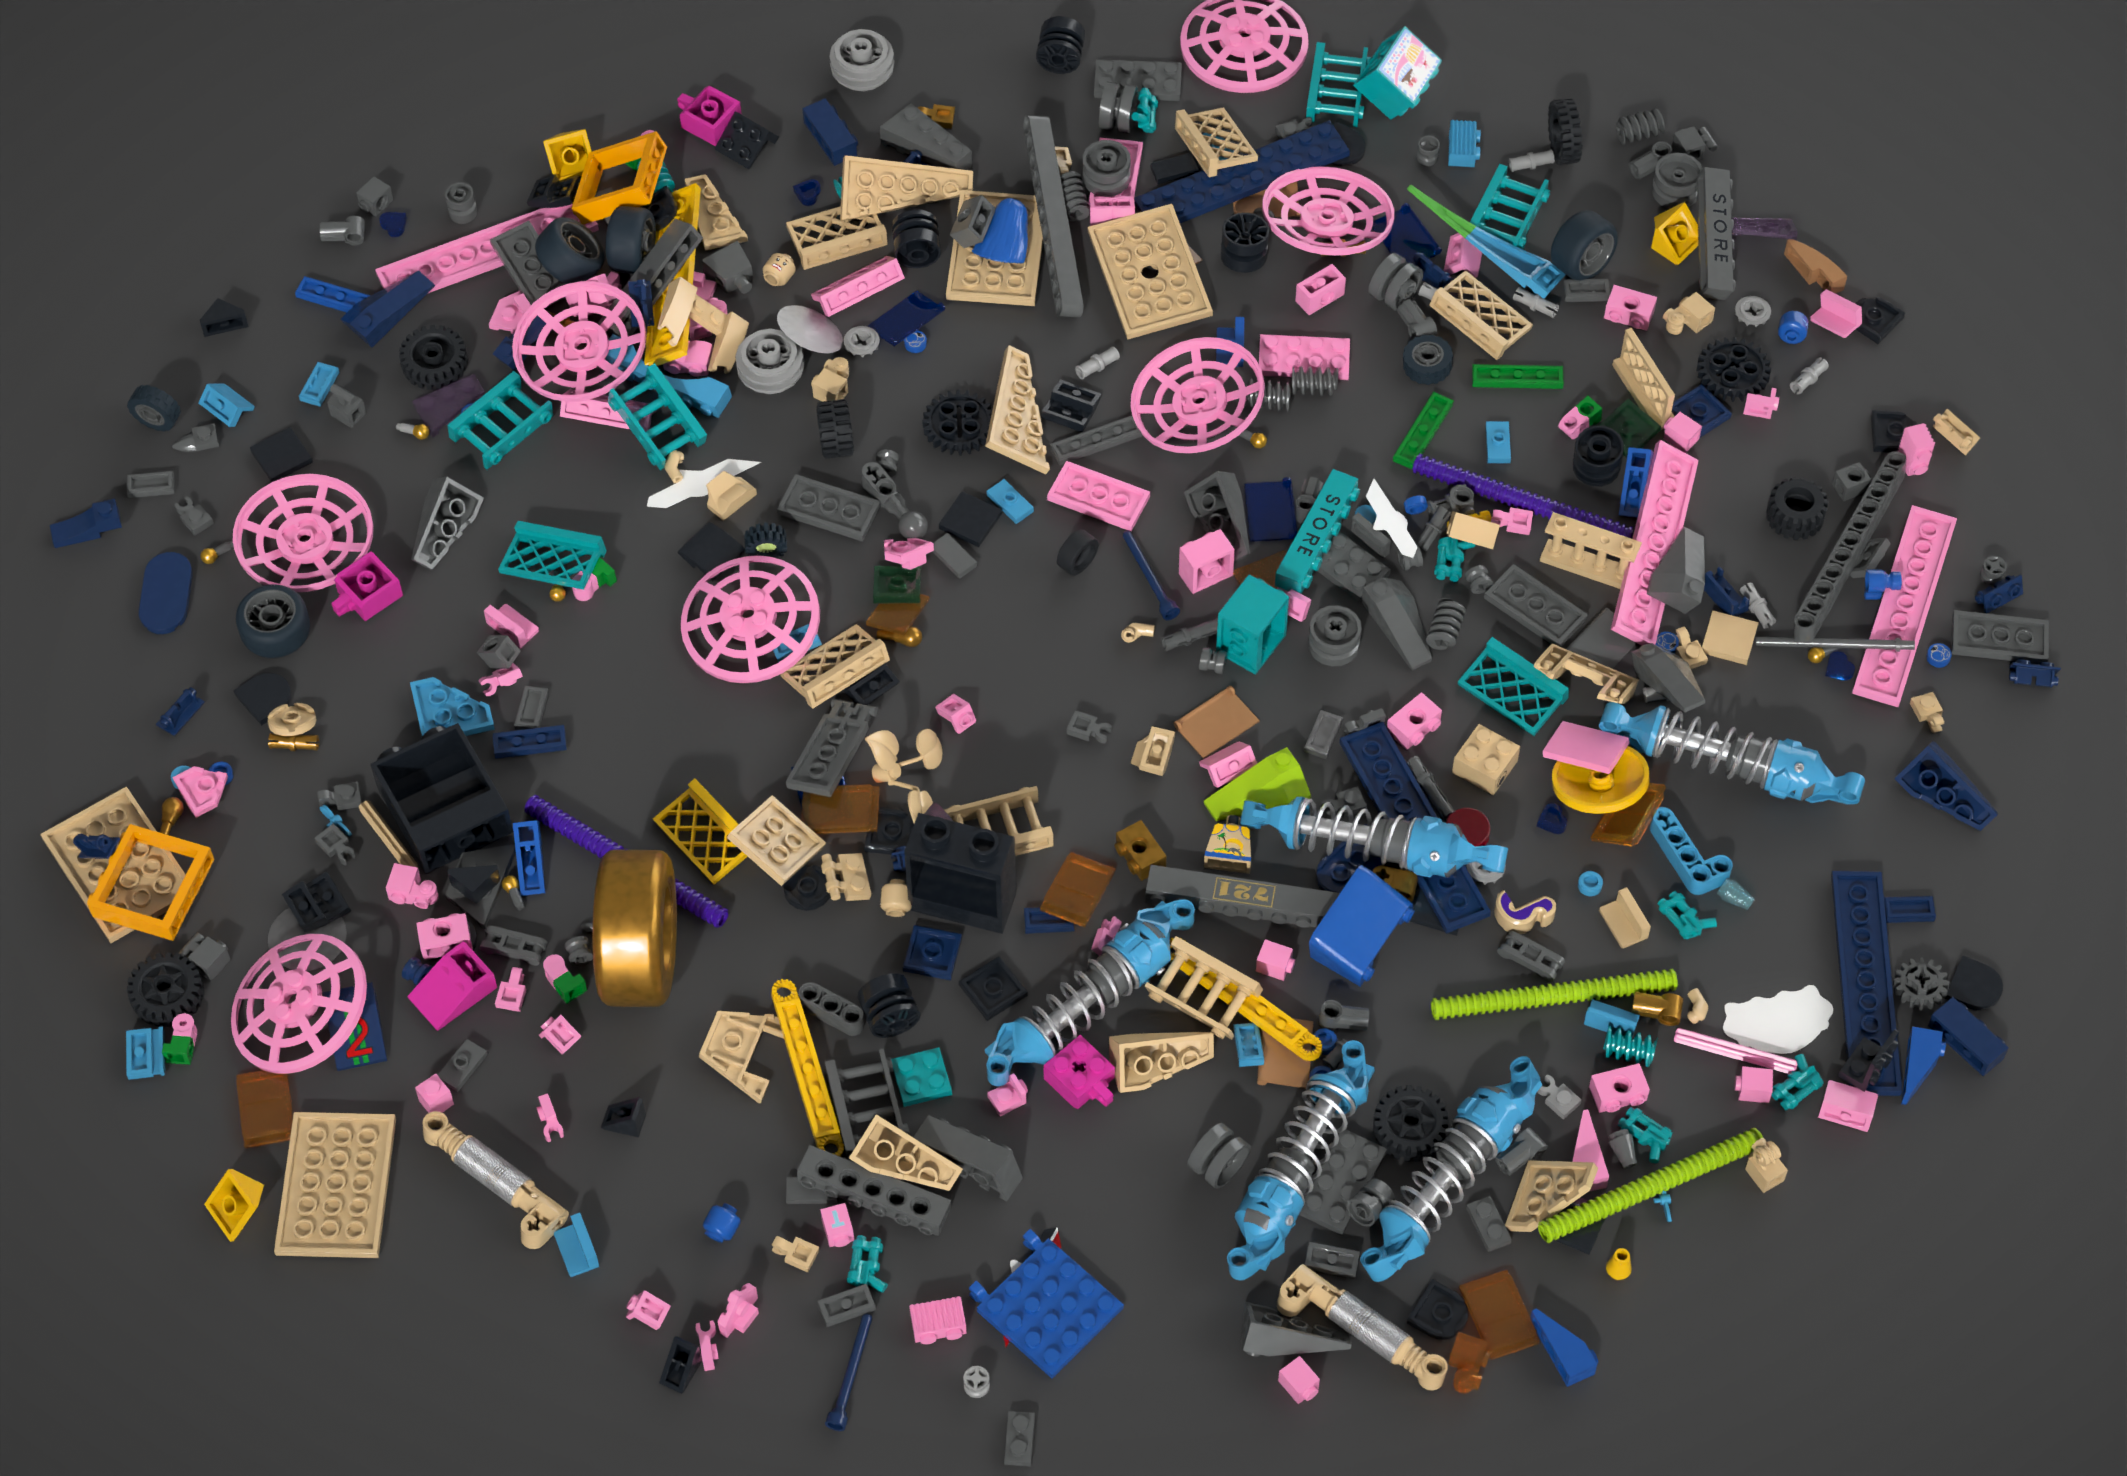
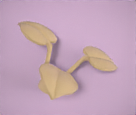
M887 730L874 732L865 738L878 763L872 768L873 779L877 783L888 782L889 786L896 785L913 790L908 794V807L913 823H915L918 813L924 814L933 804L932 798L927 791H920L917 786L895 780L900 777L902 766L918 762L922 759L926 769L937 768L941 763L943 754L940 740L932 730H921L916 738V747L920 755L896 763L899 744L895 735Z

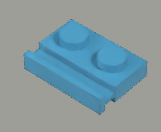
M163 1027L153 1030L146 1028L126 1031V1073L128 1080L154 1077V1075L161 1074V1076L165 1075V1059L162 1054L163 1044L165 1043Z

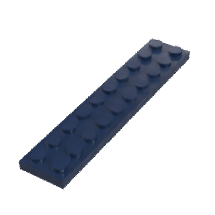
M1329 120L1254 150L1258 155V161L1217 169V176L1208 177L1204 170L1135 197L1134 204L1139 212L1172 204L1179 223H1183L1263 191L1274 180L1287 172L1309 167H1323L1348 157L1350 150Z
M1384 722L1340 738L1339 743L1378 813L1385 812L1388 818H1396L1399 815H1403L1408 821L1415 817L1423 818L1424 816L1438 818ZM1465 865L1450 877L1438 875L1425 877L1417 875V883L1424 892L1446 934L1490 917L1491 911Z
M1832 871L1831 874L1847 1060L1864 1037L1882 1047L1894 1029L1896 1030L1882 872ZM1898 1046L1892 1054L1893 1059L1886 1069L1883 1067L1881 1070L1882 1074L1874 1086L1870 1084L1866 1091L1876 1093L1878 1096H1901L1902 1082Z

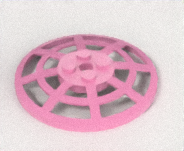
M1206 0L1189 14L1182 26L1180 36L1181 52L1189 69L1204 82L1230 92L1254 93L1277 87L1288 81L1298 72L1307 56L1308 33L1301 17L1281 0H1262L1272 3L1269 6L1257 2L1233 0L1234 2L1224 4L1213 11L1205 10V8L1223 0ZM1244 6L1259 8L1263 11L1258 15L1245 13ZM1235 7L1237 13L1228 18L1219 15L1220 12ZM1280 8L1285 10L1297 21L1300 29L1288 28L1283 17L1276 11ZM1196 15L1205 17L1201 25L1200 36L1187 40L1188 27ZM1272 15L1281 27H1269L1265 19ZM1211 20L1221 24L1219 32L1206 34ZM1246 33V34H1249L1250 36H1248V37H1242L1240 34ZM1270 35H1283L1282 43L1278 49L1270 44ZM1289 36L1302 37L1301 50L1294 62L1284 55L1289 44ZM1219 40L1223 50L1219 54L1215 53L1208 42ZM1198 44L1202 45L1205 53L1213 60L1207 70L1201 67L1193 58L1189 47ZM1264 51L1271 54L1270 57L1264 60L1254 62V56ZM1231 54L1236 57L1245 58V63L1229 61L1226 58ZM1277 60L1287 68L1283 72L1265 80L1257 81L1256 69L1267 67ZM1222 65L1234 70L1247 71L1248 82L1231 81L1214 74Z
M1309 167L1287 172L1269 185L1262 201L1264 220L1276 236L1296 248L1321 255H1350L1369 250L1380 244L1388 236L1394 223L1392 201L1379 185L1358 173L1335 167ZM1315 178L1336 179L1350 184L1345 192L1330 188H1318ZM1306 179L1309 189L1300 191L1290 198L1279 191L1290 183ZM1361 187L1372 194L1381 205L1369 209L1363 201L1353 195L1357 188ZM1320 195L1335 196L1340 199L1321 198ZM1273 196L1284 203L1281 210V219L1272 218L1268 215V207ZM1312 197V200L1304 206L1296 203L1303 198ZM1347 203H1353L1362 212L1353 214ZM1290 208L1301 214L1300 220H1288ZM1385 212L1387 219L1385 231L1383 233L1371 232L1373 216ZM1366 219L1364 230L1353 228V221ZM1276 225L1284 226L1286 230L1298 240L1284 233ZM1292 227H1303L1309 234L1303 237ZM1346 234L1358 236L1347 242H1342L1340 237ZM1318 237L1331 239L1333 244L1316 242L1314 240ZM1365 238L1373 239L1359 246L1348 247L1361 242Z
M580 281L566 284L544 294L524 313L514 333L512 345L514 362L523 380L542 396L565 402L593 399L619 386L635 370L645 349L646 325L635 301L617 287L595 281ZM587 292L607 294L620 301L610 311L601 306L588 305ZM578 293V306L566 309L554 317L544 309L560 298ZM626 306L635 315L640 328V333L629 337L625 325L619 318ZM588 313L600 314L607 318L601 325L588 321ZM579 314L578 322H574L566 327L559 323L567 317ZM538 315L546 325L539 334L536 346H524L522 344L525 333L533 319ZM615 323L620 331L621 339L609 341L605 332ZM553 329L558 334L555 345L544 346L548 334ZM640 342L637 354L630 366L624 372L619 370L618 367L625 358L628 346ZM587 343V346L584 349H577L579 344ZM621 348L613 365L605 360L609 350ZM522 354L536 355L538 366L544 374L543 377L535 382L530 379L524 368ZM543 355H556L560 364L550 371L544 362ZM597 366L605 371L593 379L586 380L587 371ZM568 369L577 372V381H567L558 376ZM610 375L616 378L603 388L584 394L586 386L599 383ZM553 381L561 386L576 389L575 395H560L545 391L542 387Z
M1203 337L1177 343L1156 355L1139 374L1131 394L1133 419L1142 435L1153 445L1175 453H1198L1215 449L1239 436L1256 417L1264 398L1265 383L1263 373L1253 355L1241 345L1230 340ZM1200 349H1221L1234 354L1226 365L1216 361H1202ZM1191 351V364L1177 369L1169 376L1159 369L1172 358ZM1241 358L1251 366L1258 381L1245 387L1242 377L1234 370ZM1203 369L1222 371L1217 379L1203 376ZM1194 371V377L1183 382L1181 385L1175 381L1182 375ZM1151 376H1154L1162 383L1156 392L1154 404L1140 405L1143 389ZM1231 376L1237 383L1239 390L1226 393L1223 384ZM1169 388L1174 391L1172 404L1161 405L1166 390ZM1259 391L1257 402L1245 420L1238 418L1245 406L1246 396ZM1205 398L1202 403H1195L1197 399ZM1239 399L1238 406L1233 415L1224 411L1227 402ZM1175 412L1179 420L1169 427L1164 421L1162 413ZM1140 414H1154L1159 426L1165 432L1156 438L1152 437L1144 427ZM1217 418L1225 422L1217 429L1207 432L1208 423L1213 422ZM1186 424L1197 426L1198 434L1195 435L1184 434L1178 431ZM1231 425L1237 427L1226 436L1207 443V438L1220 434ZM1172 436L1182 440H1198L1197 446L1190 447L1174 446L1164 442Z
M318 474L289 476L261 488L242 507L233 528L235 554L246 573L263 585H283L293 589L295 592H310L335 584L334 579L337 575H334L331 570L342 563L349 552H361L354 562L365 556L370 549L373 538L371 512L359 492L337 478ZM297 486H319L316 498H300L287 502L281 492ZM328 488L347 495L357 505L345 513L337 505L325 500ZM273 495L278 507L265 517L261 525L248 521L249 516L256 507ZM301 506H313L311 513L295 515L292 509ZM325 508L335 513L339 518L329 524L320 515L322 509ZM363 513L367 526L366 542L353 543L354 531L351 520ZM284 514L287 520L282 523L278 530L268 528L279 515ZM345 525L347 532L346 543L333 541L332 532ZM243 529L257 533L256 548L259 556L245 559L241 545ZM264 536L276 539L278 549L265 553L263 546ZM302 536L311 537L308 541H299ZM330 550L342 551L337 559L327 566L323 557ZM284 557L291 564L288 570L285 571L274 565L271 561ZM264 563L272 572L283 576L280 584L268 581L258 576L250 567ZM314 563L318 568L317 571L309 573H297L301 564ZM321 575L326 579L309 585H290L293 579H310Z
M746 556L733 559L708 572L689 593L681 615L683 642L694 662L706 673L718 679L734 683H754L768 680L793 667L812 646L820 623L819 601L811 582L804 573L784 560L768 556ZM749 563H772L783 566L785 569L775 576L764 571H749ZM740 565L739 573L726 577L715 586L707 583L720 572ZM793 573L798 576L807 589L810 601H796L792 590L784 580ZM749 577H761L770 581L760 589L750 587ZM740 579V589L732 592L730 595L721 590L730 582ZM779 586L786 594L788 602L774 603L769 594ZM699 590L708 593L701 607L700 618L687 622L688 610ZM713 597L723 602L719 613L707 616L708 607ZM745 611H754V614L751 617H742ZM789 611L787 623L784 629L781 630L774 625L777 612ZM797 611H811L809 628L799 644L789 636L795 625ZM721 622L725 632L716 641L711 635L708 625ZM701 627L706 641L713 647L706 660L693 647L688 635L689 631ZM768 632L776 637L770 643L756 648L755 640L763 637ZM731 638L746 642V650H734L725 646ZM782 643L793 651L779 663L759 670L758 656L771 652ZM720 654L732 658H748L749 672L727 671L714 666V663Z
M306 934L285 940L260 957L242 980L232 1006V1035L241 1054L253 1065L264 1071L289 1074L314 1067L336 1052L355 1029L366 1000V973L357 954L343 941L333 936ZM312 940L306 951L292 952L281 958L279 957L278 953L284 949ZM323 941H327L343 951L348 959L333 965L327 957L316 951ZM301 958L297 969L284 971L282 966L284 962ZM311 959L321 962L326 968L314 976L306 971ZM270 960L271 964L260 974L252 989H247L255 974ZM351 967L354 971L355 979L352 1003L339 1000L340 978L338 973ZM274 971L276 979L269 988L259 989L264 979L270 972ZM328 978H331L332 986L330 998L322 996L320 985L321 982ZM297 994L295 1001L289 1003L291 996ZM242 999H248L246 1013L249 1025L239 1034L238 1015ZM264 999L265 1010L254 1019V1000ZM318 1007H326L319 1020L311 1026L308 1020L315 1014ZM334 1011L348 1012L339 1030L326 1044L322 1045L316 1034L327 1024ZM268 1019L276 1024L273 1038L259 1030V1027ZM300 1026L303 1033L292 1038L282 1039L285 1028ZM252 1033L261 1042L271 1046L269 1061L254 1056L244 1046L243 1043ZM308 1041L314 1051L310 1055L295 1061L278 1062L280 1048L291 1047Z

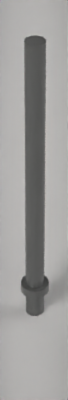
M1756 637V646L1895 649V652H1900V650H1915V640H1900V638H1895V640L1814 638L1809 643H1799L1792 637Z

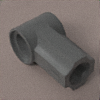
M1657 142L1653 145L1652 150L1629 162V169L1635 179H1641L1654 172L1658 161L1665 155L1671 154V146L1667 142Z
M350 216L345 221L321 222V241H345L350 245H360L364 242L365 221L359 216Z
M1408 299L1398 307L1397 312L1407 325L1412 340L1417 336L1437 335L1435 322L1431 317L1426 318L1415 301Z
M1309 477L1304 479L1300 495L1296 499L1295 518L1300 524H1303L1324 486L1323 482L1318 478Z
M1327 1000L1322 1004L1318 1023L1321 1028H1327L1332 1031L1337 1028L1367 1031L1369 1008L1343 1006L1336 1000ZM1326 1014H1332L1335 1017H1329Z
M1527 1128L1517 1136L1511 1146L1496 1156L1495 1161L1499 1169L1504 1174L1510 1176L1525 1165L1528 1160L1536 1161L1548 1149V1145L1532 1128Z

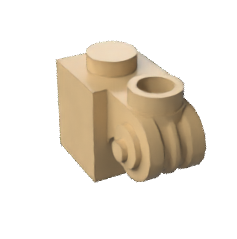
M1695 292L1690 297L1683 298L1679 307L1675 310L1670 308L1664 313L1663 319L1667 322L1666 329L1669 333L1678 335L1682 332L1683 325L1686 324L1695 333H1698L1713 321L1715 307Z
M838 357L826 361L821 373L816 375L811 383L814 398L822 402L845 398L848 394L847 378L849 376L848 361L845 358Z
M1761 1138L1752 1145L1754 1152L1749 1155L1745 1170L1761 1191L1765 1193L1782 1183L1788 1170L1779 1159L1781 1158L1780 1148L1774 1142H1767L1764 1138Z

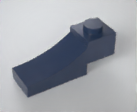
M538 315L533 319L525 333L522 344L524 346H536L539 334L546 325ZM514 334L503 339L493 352V355L516 371L517 368L512 349ZM522 354V361H524L527 355Z
M115 499L93 503L92 507L87 511L68 520L50 525L55 548L101 538L100 532L122 528L119 509Z

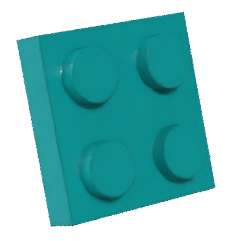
M939 1047L891 1059L903 1107L952 1095L951 1085Z

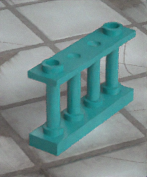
M1317 42L1306 118L1311 117L1312 122H1315V115L1320 114V112L1354 116L1353 127L1358 126V120L1363 119L1364 106H1361L1362 93L1355 90L1324 87L1320 82L1327 79L1355 83L1371 57H1367V47H1364L1363 57L1357 58L1330 55L1329 52H1325V43ZM1332 63L1359 66L1361 70L1360 74L1326 71L1323 65ZM1330 96L1356 99L1355 107L1322 104L1321 101H1318V97Z
M1499 164L1470 223L1499 239L1524 249L1527 241L1526 235L1542 203H1546L1551 191L1548 190L1549 180L1545 179L1541 188L1538 189L1509 179V176H1507L1508 166ZM1508 187L1536 198L1531 205L1502 195L1500 191L1502 188ZM1501 203L1528 214L1524 220L1493 210V205ZM1491 218L1520 229L1517 235L1514 236L1485 226V221Z
M655 363L647 367L645 381L620 396L614 388L609 391L608 404L614 412L617 411L648 453L647 457L651 464L657 465L660 470L664 469L666 459L664 457L689 441L691 443L694 442L697 447L706 442L707 433ZM649 388L655 389L659 394V398L632 414L625 403ZM668 406L672 416L645 432L638 421L660 407ZM676 423L678 425L681 424L685 434L658 450L651 439Z
M515 371L510 373L447 425L449 438L455 443L465 437L484 453L482 457L485 469L498 464L504 455L542 424L548 423L553 416L552 402L548 400L540 407L521 390V378ZM516 397L533 413L523 420L504 403L509 398ZM499 410L517 427L507 434L488 418L492 412ZM482 424L498 437L500 441L494 446L489 447L471 430L476 425Z

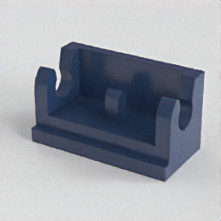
M1721 567L1717 568L1715 575H1713L1711 570L1706 572L1704 591L1723 613L1737 617L1749 610V599L1746 596L1743 599L1723 577L1724 570Z

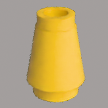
M1624 1248L1617 1249L1606 1263V1271L1613 1279L1622 1280L1631 1274L1630 1253Z

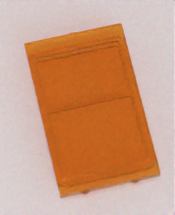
M1649 783L1647 791L1636 803L1616 812L1605 813L1592 834L1591 840L1626 846L1637 845L1664 799L1663 793L1666 786L1664 784Z
M870 784L841 785L836 787L831 797L803 792L801 821L816 834L877 831L880 788Z
M1071 852L1065 859L1045 895L1040 911L1086 927L1116 872V868Z
M261 1070L236 1075L244 1147L251 1148L290 1140L293 1112L288 1074Z
M1508 1270L1459 1285L1461 1294L1491 1360L1539 1344L1535 1327Z

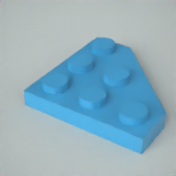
M434 677L410 682L422 736L434 727L443 726L448 728L459 723L465 736L495 729L488 704L482 701L478 702L470 698L468 694L454 687L450 688L442 684L440 680Z

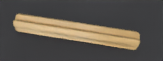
M368 800L359 805L360 812L397 861L402 865L418 867L417 862L373 804Z

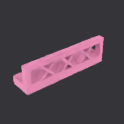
M885 256L812 293L811 296L814 301L820 302L825 316L829 317L905 277L897 258Z
M569 389L562 395H575V390ZM601 395L593 399L576 402L561 401L560 417L630 429L617 411L614 412L610 408L608 396ZM629 400L625 404L633 414L649 403ZM656 410L638 421L645 432L650 429L651 416Z

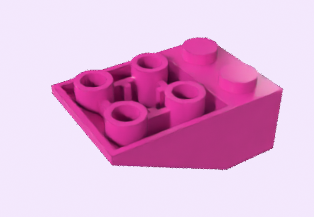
M463 941L447 952L407 997L430 1024L439 1031L497 988L494 973Z

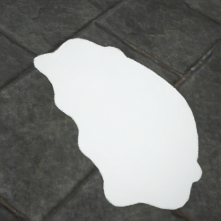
M1808 985L1799 991H1781L1772 998L1754 997L1745 1003H1727L1724 1008L1727 1017L1723 1030L1728 1037L1737 1040L1743 1046L1777 1054L1793 1053L1807 1046L1822 1030L1828 1028V1020L1833 1014V1006L1828 1000L1820 996L1819 991L1814 985Z

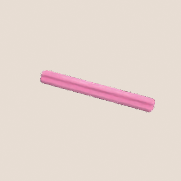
M1677 1028L1674 1036V1041L1677 1043L1790 1074L1796 1071L1797 1068L1796 1060L1686 1029Z

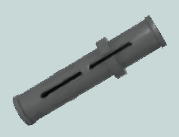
M1218 618L1190 628L1183 627L1176 633L1161 637L1163 648H1165V651H1169L1179 646H1189L1191 642L1217 634Z
M1418 756L1412 757L1406 762L1419 786L1424 790L1443 821L1446 822L1449 815L1455 811L1436 784L1432 772H1428Z

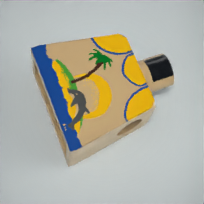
M1229 815L1227 816L1226 824H1215L1205 851L1204 868L1250 874V830L1248 827L1240 826V817Z

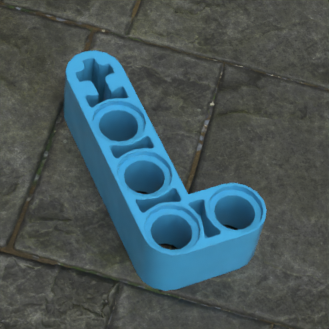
M1660 807L1653 812L1650 831L1690 893L1702 895L1725 885L1729 881L1733 867L1729 857L1717 855L1704 861L1670 809Z

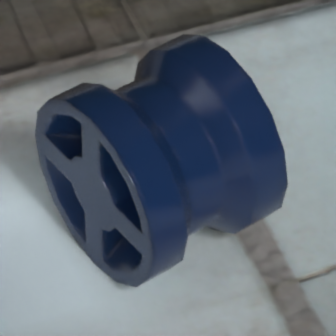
M414 956L405 964L402 970V978L412 980L414 985L417 986L432 969V966L422 964L421 960Z

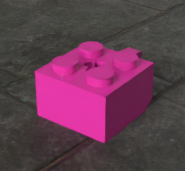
M711 86L705 87L695 98L684 93L677 98L678 107L683 110L680 113L681 128L714 146L717 145L735 111L741 114L740 101Z
M370 551L337 574L334 581L337 592L340 595L331 604L333 611L339 617L350 610H355L364 621H367L402 597L403 593L399 579Z
M1081 1035L1044 1064V1080L1074 1108L1079 1109L1089 1099L1094 1100L1095 1098L1105 1107L1113 1102L1114 1096L1108 1089V1083L1115 1078V1067Z

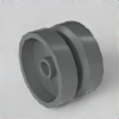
M1106 82L1100 103V129L1111 131L1117 119L1118 131L1131 133L1134 124L1131 116L1136 112L1137 86L1126 84L1120 96L1119 84Z
M1100 140L1092 143L1085 149L1083 154V183L1087 190L1098 196L1112 197L1121 194L1127 189L1130 183L1131 168L1130 153L1127 148L1113 140Z
M1672 153L1662 157L1656 164L1652 183L1654 199L1661 206L1668 209L1683 202L1686 203L1688 208L1695 204L1697 201V176L1703 170L1700 162L1685 153Z
M1392 253L1376 269L1369 284L1368 292L1379 301L1385 300L1386 306L1394 311H1398V307L1404 301L1411 300L1416 294L1423 278V271L1413 263L1407 264L1406 259L1399 254Z
M1337 605L1324 607L1313 615L1309 627L1308 645L1314 659L1321 664L1334 667L1348 664L1357 656L1360 648L1362 628L1361 621L1356 613L1346 607Z
M1223 1123L1212 1127L1201 1138L1188 1159V1167L1199 1175L1205 1173V1180L1216 1189L1226 1185L1238 1173L1251 1152V1145L1241 1137L1233 1139L1234 1132Z

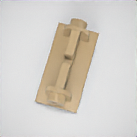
M1946 409L1942 415L1940 413L1937 414L1933 419L1935 421L1933 427L1964 455H1967L1980 439L1974 431L1949 409Z

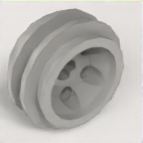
M858 29L849 31L838 38L831 47L829 59L832 75L841 85L851 90H873L885 83L892 75L894 69V52L891 44L884 36L872 30Z
M776 329L759 330L749 335L738 346L735 356L738 377L745 386L759 393L775 394L789 389L801 378L804 369L801 346L789 339L783 331Z

